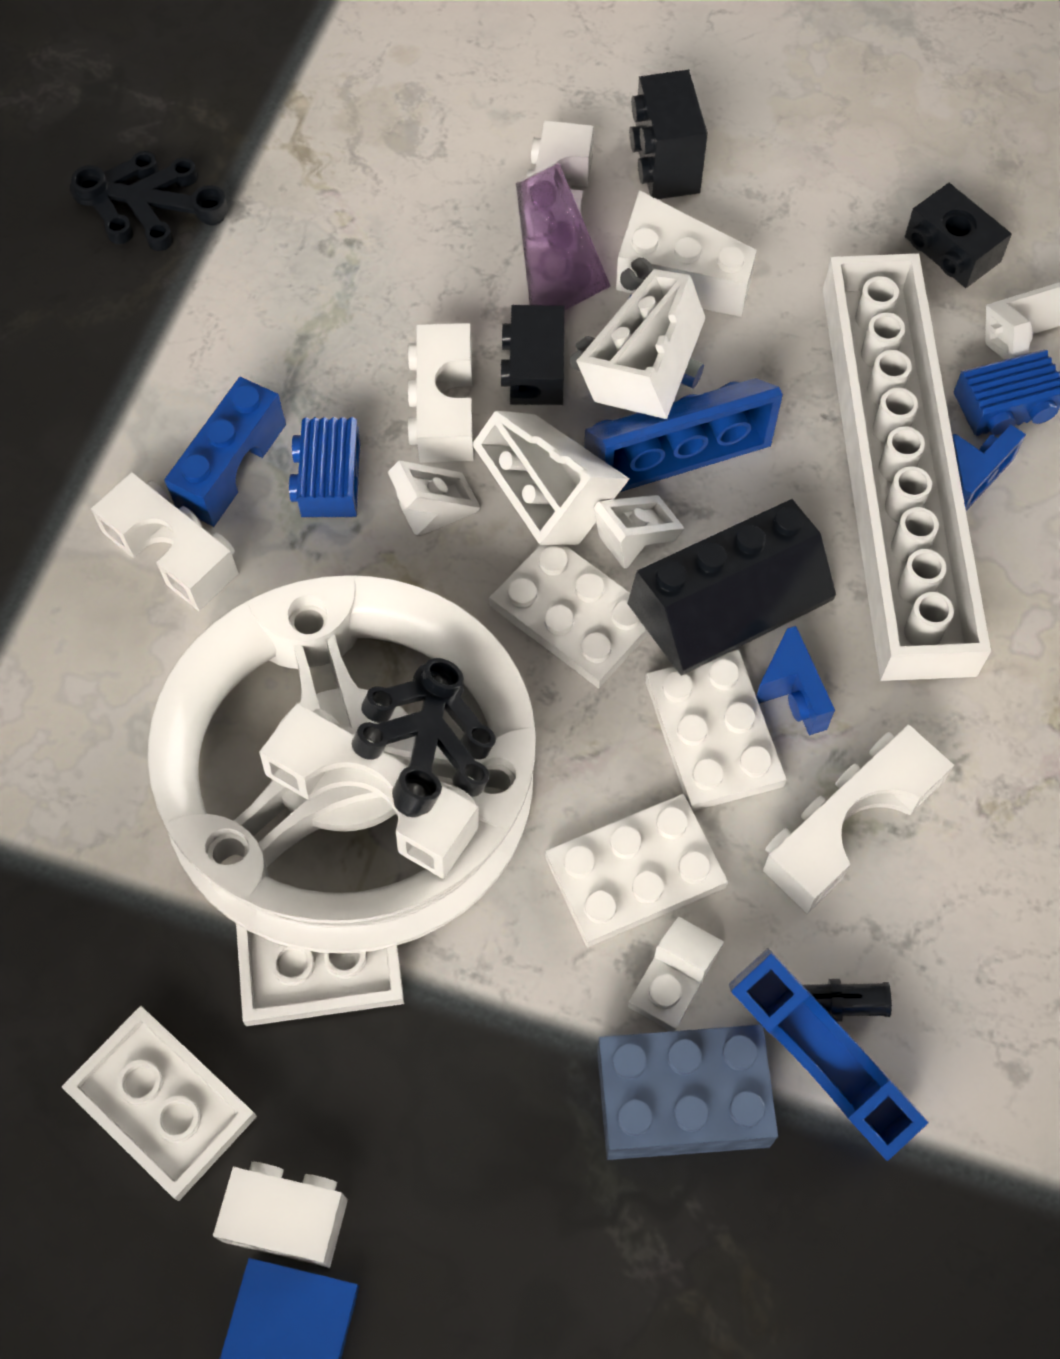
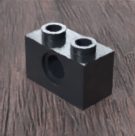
M947 183L913 208L905 233V238L911 242L915 249L922 251L940 266L946 275L954 278L965 288L1001 263L1012 236L1010 231L951 183Z

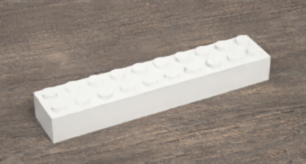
M916 253L831 257L823 287V297L880 681L977 677L991 653L920 255Z

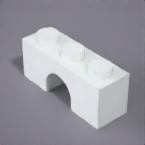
M544 121L541 138L533 139L531 163L536 164L535 170L528 169L525 195L530 196L529 203L522 202L519 218V228L526 229L527 247L577 252L582 223L583 190L567 189L564 187H588L593 156L594 126Z
M470 323L416 325V343H408L409 370H416V380H408L409 407H417V417L408 418L409 445H418L420 463L474 461L471 398H452L443 394L446 390L453 387L472 386Z
M131 472L91 508L102 533L133 558L153 543H171V548L156 563L166 585L200 611L239 574L232 556L235 550L221 534L215 532L213 535H210L205 531L200 520L188 508L182 506L178 509L171 504L168 495L157 483L150 480L146 484Z

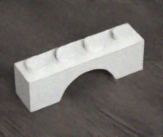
M296 703L259 751L265 775L307 800H311L324 791L342 786L362 787L376 792L390 803L398 816L396 827L398 853L444 879L479 828L478 805L475 804L473 798L456 786L450 785L447 788L442 786L441 794L430 812L419 817H408L401 814L394 806L392 789L402 770L409 767L410 760L400 762L384 751L377 759H364L357 755L352 748L351 742L354 735L340 728L335 718L323 710L315 709L312 712Z
M909 724L896 736L888 732L880 738L869 752L873 757L862 768L856 763L850 766L835 783V786L839 789L828 800L822 795L817 797L801 814L800 817L804 822L791 833L787 828L783 829L766 847L765 850L769 853L763 872L807 914L843 880L851 865L842 844L843 823L855 813L874 807L891 808L911 815L944 783L954 767L952 762Z

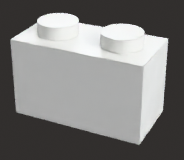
M252 1161L249 1170L233 1167L213 1237L224 1243L330 1268L348 1201L342 1192L335 1191L337 1182L311 1174L304 1175L303 1183L283 1179V1169L261 1162Z

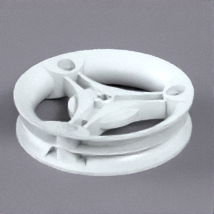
M344 575L303 580L272 589L232 609L205 630L181 656L159 695L151 721L148 740L150 784L158 812L169 833L171 844L183 869L204 897L230 920L265 939L296 949L320 953L345 954L375 951L421 938L443 927L476 903L505 870L522 839L530 812L536 745L534 714L526 686L508 652L483 624L458 605L418 586L385 578ZM358 638H370L396 643L418 651L431 659L442 658L454 663L461 670L464 677L463 684L477 701L485 716L488 728L493 731L496 737V742L488 756L484 759H475V761L483 764L489 771L490 778L483 791L486 788L493 787L499 788L504 792L488 794L482 791L480 795L472 797L475 804L478 805L479 828L444 879L424 869L402 881L384 887L358 892L334 893L300 889L269 877L267 867L284 851L320 828L341 832L357 831L378 825L396 814L386 799L366 788L356 786L336 787L322 792L311 800H307L272 779L252 805L235 820L206 813L198 779L199 755L205 733L222 701L243 678L261 664L270 660L279 666L298 669L302 689L301 702L299 704L312 712L315 709L325 711L336 719L340 728L355 735L358 727L363 723L372 722L379 724L378 722L371 721L363 714L361 705L368 690L359 689L356 686L341 658L353 647ZM331 663L338 688L316 694L309 668ZM397 706L389 720L408 714L403 708ZM415 736L387 744L384 752L400 762L410 760ZM436 747L431 772L437 776L453 779L456 769L443 752ZM440 782L446 788L451 785ZM286 807L291 814L260 842H257L253 836ZM241 855L244 857L235 864H221L229 856Z

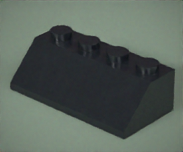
M790 499L637 570L627 604L682 676L833 601L836 592L821 533L795 501Z

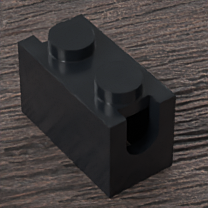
M511 305V323H502V350H510V360L501 359V387H510V405H563L565 306Z

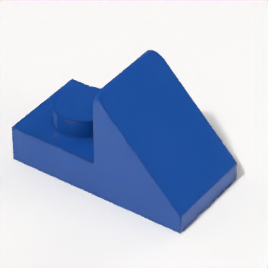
M1010 425L998 438L994 435L989 436L979 450L957 434L952 435L966 511L1015 459L1026 434L1013 425Z
M793 626L786 629L759 685L756 698L760 704L788 695L792 715L796 721H803L810 736L828 729L835 709L797 627Z

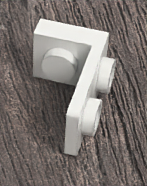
M1060 282L987 304L985 344L1004 360L1029 354V343L1032 341L1033 334L1060 326Z

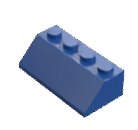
M757 378L743 382H730L723 385L720 389L700 395H686L673 402L667 419L637 412L616 420H602L593 427L585 429L584 448L630 478L620 491L623 492L771 447L783 394L780 387Z

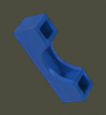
M769 948L762 952L729 983L730 991L809 1072L851 1123L886 1161L892 1158L929 1123L916 1106Z

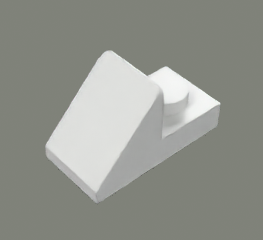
M400 460L387 472L397 490L396 495L399 499V505L413 533L417 536L471 516L481 508L462 472Z
M659 495L598 501L594 507L599 537L624 569L630 566L645 545L675 541L685 529Z
M678 916L659 942L654 959L632 995L628 1007L665 1029L676 1031L721 950L724 941Z

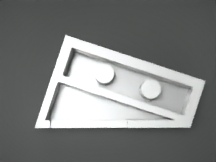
M639 190L618 255L616 290L632 294L636 291L625 289L620 283V276L627 268L632 270L631 262L642 257L650 262L652 269L690 275L702 309L742 317L751 284L757 250Z
M653 269L577 359L576 362L594 402L663 419L668 418L706 318L690 275Z
M495 411L472 444L540 545H579L596 523L594 507L598 501L615 499L630 479L535 414Z

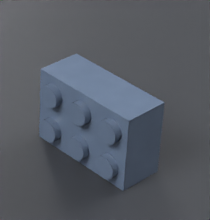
M762 1025L599 1037L597 1055L607 1160L770 1148L778 1138L764 1027Z

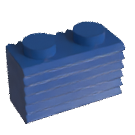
M1041 350L961 371L953 393L975 436L978 437L982 433L987 434L989 432L992 435H1000L1010 425H1020L1031 420L1034 424H1041L1052 419L1058 413L1060 408L1059 371H1056V365L1052 364V357L1048 356V350Z
M305 417L302 419L301 435H293L292 458L294 463H299L298 474H290L289 478L290 501L298 502L301 517H357L361 446L357 419L353 417L349 419L344 417L340 419L335 417L331 419L325 417L322 419L316 417L309 419Z

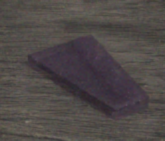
M553 164L517 182L516 190L530 305L565 306V310L611 287L560 164Z

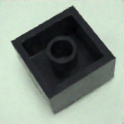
M689 69L639 76L638 95L631 98L632 115L636 126L630 127L629 137L632 152H639L640 158H638V174L641 184L647 183L650 196L656 199L699 194L701 191L708 132Z

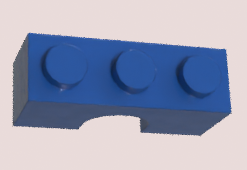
M239 376L164 479L176 508L180 509L182 506H185L200 521L215 527L238 494L236 474L245 454L251 452L263 458L286 426L278 393Z

